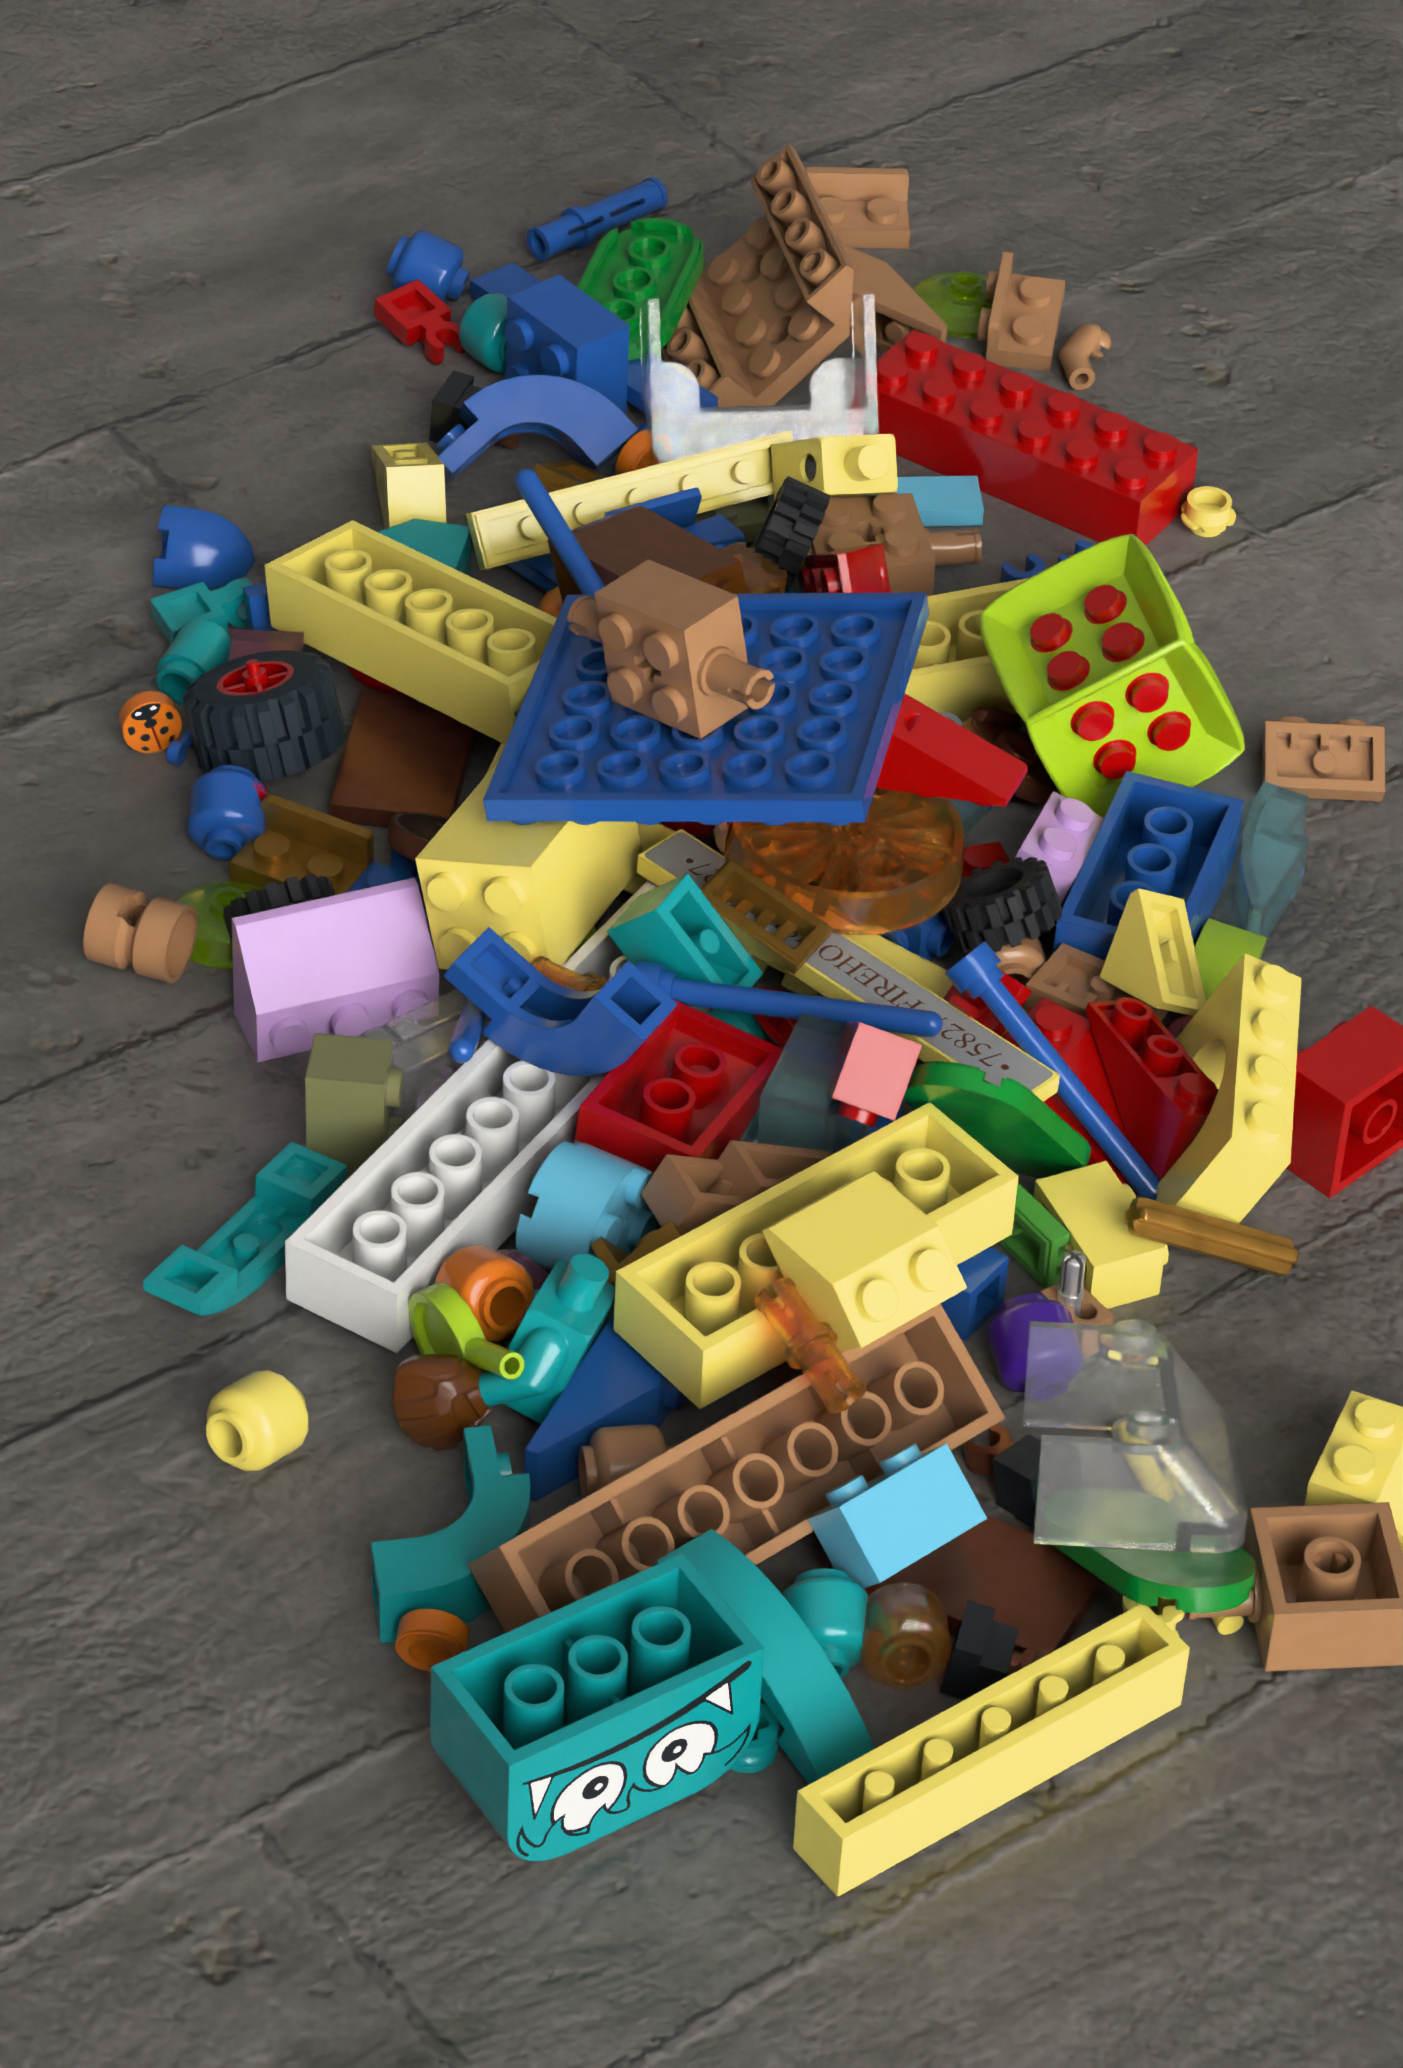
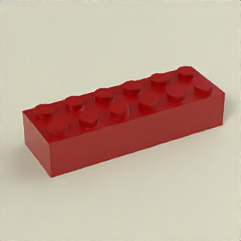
M913 329L853 380L849 435L893 434L896 455L944 476H977L981 492L1098 542L1118 536L1134 534L1146 546L1182 513L1181 506L1187 501L1188 493L1194 488L1198 448L1177 440L1170 434L1158 432L1129 420L1120 413L1110 412L1079 399V397L1072 393L1062 392L1038 382L1024 373L1015 372L988 361L979 354L967 352L940 341L931 334L921 333Z

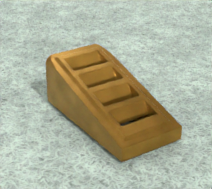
M731 858L700 888L749 954L795 974L831 936L832 927ZM727 903L733 904V905H735L736 907L733 908V907H731L730 905H728ZM751 912L758 917L752 921L746 915ZM771 922L781 926L773 935L765 930ZM793 932L804 936L794 949L784 943Z

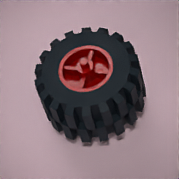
M278 650L242 656L225 662L202 674L200 678L193 681L187 687L188 691L183 694L182 699L199 767L204 774L221 765H235L248 769L261 782L281 779L321 763V761L337 752V748L342 746L345 741L346 730L330 663L314 653Z

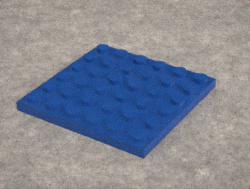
M927 592L735 594L738 595L748 664L769 670L774 676L770 681L775 683V689L770 701L763 708L758 710L747 708L702 739L612 701L607 685L608 674L603 644L587 637L573 634L568 627L573 624V622L567 621L569 609L574 601L584 595H566L484 796L483 802L487 821H511L520 825L532 824L537 821H573L581 825L595 824L600 821L636 822L642 825H654L661 822H699L704 825H718L724 822H761L772 826L788 822H824L833 826L846 825L852 822H865L929 616Z

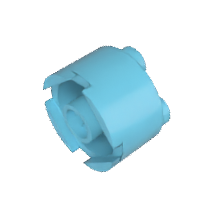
M575 1140V1144L568 1141L558 1144L542 1163L529 1188L528 1193L539 1199L532 1218L520 1214L516 1231L518 1257L550 1273L558 1260L570 1262L574 1255L580 1253L597 1257L591 1244L601 1236L627 1254H631L645 1235L657 1229L658 1221L654 1214L649 1211V1206L641 1195L654 1172L587 1143Z

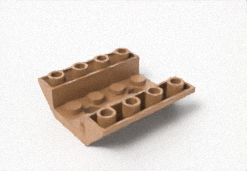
M787 144L775 157L765 161L758 170V173L750 179V183L765 215L756 219L750 225L747 232L725 253L716 256L709 267L701 274L671 339L660 349L668 365L718 397V414L714 416L771 409L850 335L854 269L796 149L790 144Z

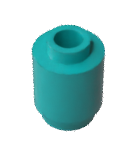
M202 619L186 622L158 663L156 683L160 692L169 696L174 703L184 705L183 694L188 691L187 687L193 681L200 678L207 671L232 660L235 655V647L225 629L217 623Z

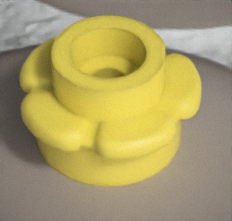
M1211 486L1195 488L1188 493L1187 501L1181 506V520L1185 526L1198 536H1217L1226 530V526L1233 525L1236 520V513L1231 508L1232 498L1226 491Z

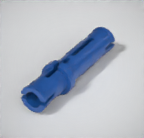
M651 177L585 207L579 205L569 207L562 211L560 218L542 226L531 228L528 231L527 244L529 250L535 258L543 261L571 247L576 249L587 247L594 242L596 236L623 226L648 213L665 208L668 199L666 189L659 179ZM623 206H626V207H624V208H622V209H620V210H618V211H615V212H613V213L610 214V212H612V211H614V210H616V209H619V208H621V207H623ZM582 224H585V225H583V226H581V227H579V228H576V229H574V230H571V229H573V228H575V227H577V226H580V225H582Z

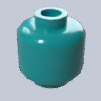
M496 292L485 294L468 307L460 322L459 339L462 348L469 356L490 371L504 374L506 369L505 325L507 323L508 296Z
M822 1568L803 1572L795 1578L792 1585L782 1592V1595L809 1628L840 1678H843L849 1673V1668H853L863 1662L872 1649L870 1606L867 1592L855 1581L850 1580L846 1573L836 1569Z

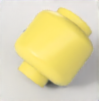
M270 1370L252 1372L222 1389L211 1399L206 1414V1436L214 1453L222 1461L246 1472L263 1470L295 1451L304 1443L309 1429L308 1411L303 1395L284 1376Z

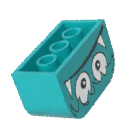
M683 1552L431 1666V1744L442 1762L516 1856L528 1861L554 1859L702 1790L716 1781L735 1764L750 1744L759 1722L764 1647Z

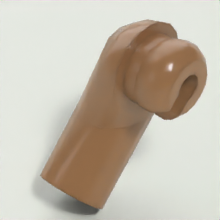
M1086 323L1078 326L1059 351L1058 357L1070 386L1075 390H1085L1095 381V374L1088 358L1099 359L1103 357V352L1100 350L1101 346L1108 350L1110 349V335L1108 332L1101 330L1098 324Z

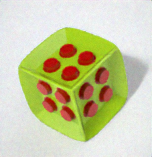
M1134 534L1105 540L1058 562L1009 589L979 614V628L982 640L1000 683L1015 711L1025 722L1033 747L1060 795L1066 798L1076 799L1085 803L1099 816L1105 818L1126 771L1194 787L1230 765L1245 750L1244 736L1240 723L1214 669L1204 653L1194 643L1187 618L1162 570L1145 544Z

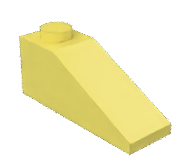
M424 442L371 445L372 462L384 528L387 529L412 519L447 523L444 464L429 444Z

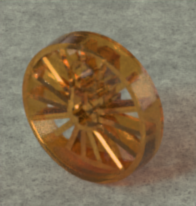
M876 788L873 799L877 800L870 805L865 822H852L841 826H833L824 822H788L775 826L766 825L761 822H729L725 840V860L727 861L731 858L828 924L833 928L832 933L882 934L917 925L937 914L951 901L960 885L962 877L964 828L959 812L948 798H923L913 793ZM816 878L820 884L817 887L809 883Z

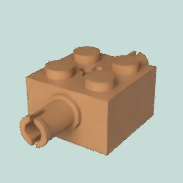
M885 493L877 496L851 498L830 497L823 521L810 546L808 555L883 543L891 593L927 592V596H932L935 567L961 564L980 565L982 560V541L978 528L929 532L928 528L923 526L912 493ZM753 545L749 547V554L754 547ZM805 560L803 561L801 569L806 568ZM752 576L753 582H760L761 579Z
M648 559L595 592V598L586 595L579 597L569 609L567 621L573 622V624L568 626L569 630L573 634L584 636L603 644L608 674L607 685L612 701L699 739H702L747 708L756 710L763 708L773 696L775 683L770 681L774 678L773 674L765 668H758L748 664L738 595Z
M1390 1503L1250 1508L1244 1550L1254 1558L1257 1568L1254 1577V1590L1250 1589L1249 1599L1238 1607L1225 1611L1185 1613L1187 1620L1248 1616L1249 1621L1255 1625L1265 1671L1403 1665V1554Z

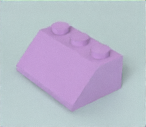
M415 878L232 918L234 1015L257 1062L310 1051L315 1033L366 1038L439 1021V970L419 885Z

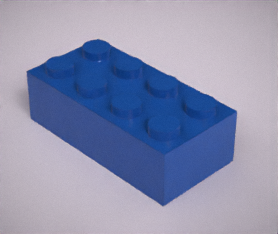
M1126 771L1062 908V916L1060 920H1057L1053 953L1062 943H1065L1106 960L1129 895L1138 888L1184 899L1195 946L1206 921L1213 912L1236 859L1244 800Z

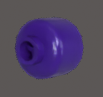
M1024 1294L1008 1300L1000 1306L997 1316L987 1329L988 1345L999 1380L1006 1388L1013 1392H1028L1029 1396L1034 1399H1046L1056 1396L1067 1388L1068 1380L1077 1374L1083 1364V1350L1070 1311L1058 1301L1048 1300L1043 1294Z

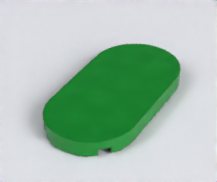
M643 218L630 222L631 229L620 233L618 227L612 229L597 244L576 286L630 325L628 361L649 356L668 343L703 272L705 260L702 240L700 237L696 238L693 236L690 227L676 220Z
M930 1061L916 1066L915 1070L913 1069L903 1097L904 1100L915 1110L929 1102L932 1103L1014 1173L1041 1179L1088 1166L1092 1149L1087 1140L1021 1083L1007 1077V1079L1002 1078L999 1087L985 1081L986 1072L979 1070L980 1068L954 1062Z
M1087 1485L1056 1491L1047 1496L1042 1502L1040 1531L1042 1536L1059 1551L1136 1603L1152 1607V1605L1157 1606L1158 1597L1176 1599V1610H1183L1185 1613H1212L1238 1607L1249 1599L1250 1589L1254 1590V1577L1257 1568L1254 1558L1194 1516L1159 1495L1121 1486Z

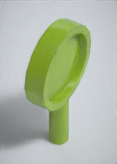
M435 1283L411 1296L408 1302L409 1321L421 1355L451 1354L458 1356L460 1359L468 1360L483 1373L491 1372L511 1380L521 1375L524 1370V1359L522 1356L487 1341L471 1309L456 1290L446 1283Z

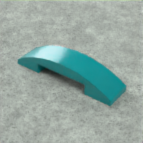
M295 1142L289 1143L256 1174L255 1196L196 1251L181 1244L143 1280V1290L199 1316L212 1315L234 1306L262 1286L285 1263V1241L342 1185L347 1176V1165Z
M710 1529L655 1561L653 1566L684 1552L764 1647L761 1697L785 1729L777 1742L808 1785L875 1749L848 1690L820 1644L780 1591L739 1549L713 1529Z

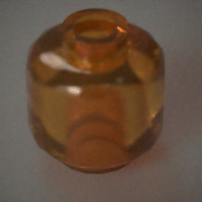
M906 1582L885 1585L868 1596L863 1640L860 1647L862 1665L871 1677L886 1687L902 1690L923 1687L937 1679L948 1666L952 1652V1642L945 1607L935 1593L921 1585Z

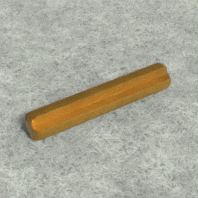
M1141 1196L1132 1199L1129 1209L1124 1211L1123 1222L1127 1224L1128 1232L1137 1237L1281 1277L1288 1275L1292 1264L1298 1261L1299 1252L1294 1249V1243L1290 1238Z

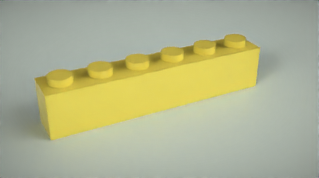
M1137 1605L798 1790L793 1849L837 1897L1180 1706L1190 1647L1148 1606Z

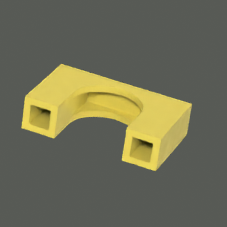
M1244 953L1176 1038L1205 1075L1215 1083L1219 1091L1198 1135L1158 1183L1156 1201L1239 1224L1291 1163L1301 977L1287 972L1280 966L1269 964Z

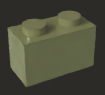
M314 1034L305 1076L306 1148L347 1165L346 1177H350L404 1124V1116L393 1115V1107H401L404 1090V1068L393 1067V1040Z

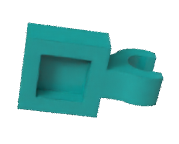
M239 578L229 582L224 587L210 591L204 582H200L151 598V617L170 645L184 624L194 619L217 623L227 633L228 623L237 628H246L248 624L245 603H243L245 601L243 587L250 586L252 583L248 578Z

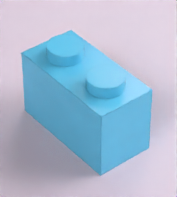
M916 1443L909 1445L879 1462L884 1475L867 1484L861 1474L825 1494L831 1506L812 1516L808 1521L834 1569L846 1573L850 1580L855 1581L864 1589L884 1581L987 1519L947 1444L922 1454Z

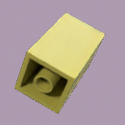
M497 762L415 858L438 968L449 969L452 963L490 927L547 978H553L637 872L638 855L643 852L638 824L636 822L600 821L595 824L581 825L573 821H537L532 824L520 825L511 821H487L483 799L497 767Z

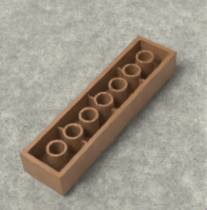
M940 1303L863 1348L836 1354L467 1565L505 1633L652 1567L658 1559L710 1529H713L727 1539L750 1561L757 1565L814 1531L808 1519L831 1506L825 1496L827 1492L861 1474L867 1484L884 1475L879 1462L909 1445L916 1443L921 1454L944 1444H947L951 1451L1004 1420L1005 1416Z

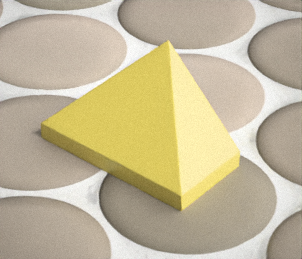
M1138 888L1129 895L1099 978L1154 1008L1195 1016L1206 1002L1184 899Z

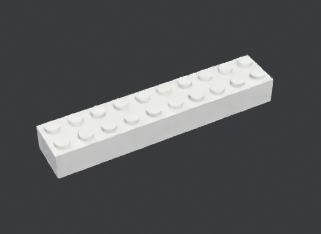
M648 880L564 963L556 975L549 979L563 987L576 991L589 992L600 990L628 961L606 931L639 895L658 886ZM749 954V955L751 956V958H752V959L754 960V962H755V956L752 955V954ZM689 1006L705 1014L710 1010V1008ZM488 1039L468 1062H465L285 1241L286 1299L398 1353L413 1337L408 1308L411 1296L435 1284L436 1275L444 1261L455 1251L470 1245L488 1246L497 1250L517 1229L520 1214L530 1216L539 1199L528 1193L537 1171L558 1144L564 1141L574 1144L580 1105L610 1071L593 1076H571L550 1072L515 1057Z

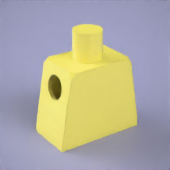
M893 434L826 436L771 444L774 500L787 476L829 494L831 497L851 498L897 492L896 446ZM807 458L810 461L816 462V475L812 481L807 478L805 472Z

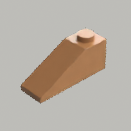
M842 244L854 269L850 338L884 353L913 329L921 333L931 334L938 340L946 343L948 325L887 262Z

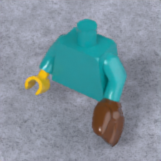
M584 1253L574 1255L570 1262L558 1260L542 1287L534 1290V1299L508 1347L509 1350L520 1354L524 1359V1370L516 1379H506L491 1372L483 1373L468 1360L460 1359L458 1356L451 1354H424L403 1360L396 1368V1381L392 1400L394 1416L398 1419L400 1429L407 1437L411 1438L412 1442L422 1447H432L434 1450L442 1451L463 1441V1428L479 1427L492 1412L495 1405L504 1404L542 1424L596 1341L615 1302V1286L606 1282L609 1277V1270L605 1263L595 1256Z

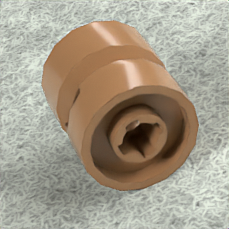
M109 882L98 892L89 910L83 937L85 957L87 960L125 970L132 964L136 974L173 984L180 979L192 956L197 937L198 914L194 906L157 896L149 903L146 893Z

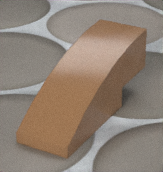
M730 1140L718 1160L667 1154L641 1192V1195L661 1227L672 1221L686 1232H690L831 1156L832 1153L825 1150Z

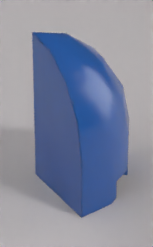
M163 505L158 530L162 531V551L159 558H154L153 586L182 589L204 582L208 589L225 586L235 579L242 578L249 572L255 563L251 543L238 526L215 513L195 508Z

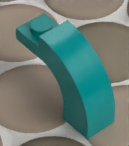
M491 1425L463 1428V1481L468 1508L458 1520L450 1526L430 1535L371 1542V1595L380 1643L395 1642L400 1619L408 1612L414 1610L436 1609L457 1616L466 1624L491 1609L488 1600L467 1564L530 1529L531 1496L529 1473L512 1475L508 1452H496Z

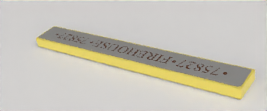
M680 829L638 855L637 873L657 886H661L688 873L700 889L728 859L683 829ZM727 903L728 905H730V906L733 907V908L736 907V906L733 905V904ZM751 912L746 915L752 921L758 917ZM771 922L765 930L773 935L781 926ZM833 928L831 936L795 974L789 972L827 998L928 1010L938 1013L942 1018L943 1027L936 1036L925 1037L888 1032L921 1044L922 1047L918 1058L923 1062L944 1061L980 1068L979 1070L986 1072L985 1081L1000 1087L1002 1078L1007 1079L1008 1077L1027 1087L1043 1102L1058 1092L1060 1078L1058 1073L972 1017L950 1005L949 1002L835 928ZM793 932L784 943L794 949L804 936Z

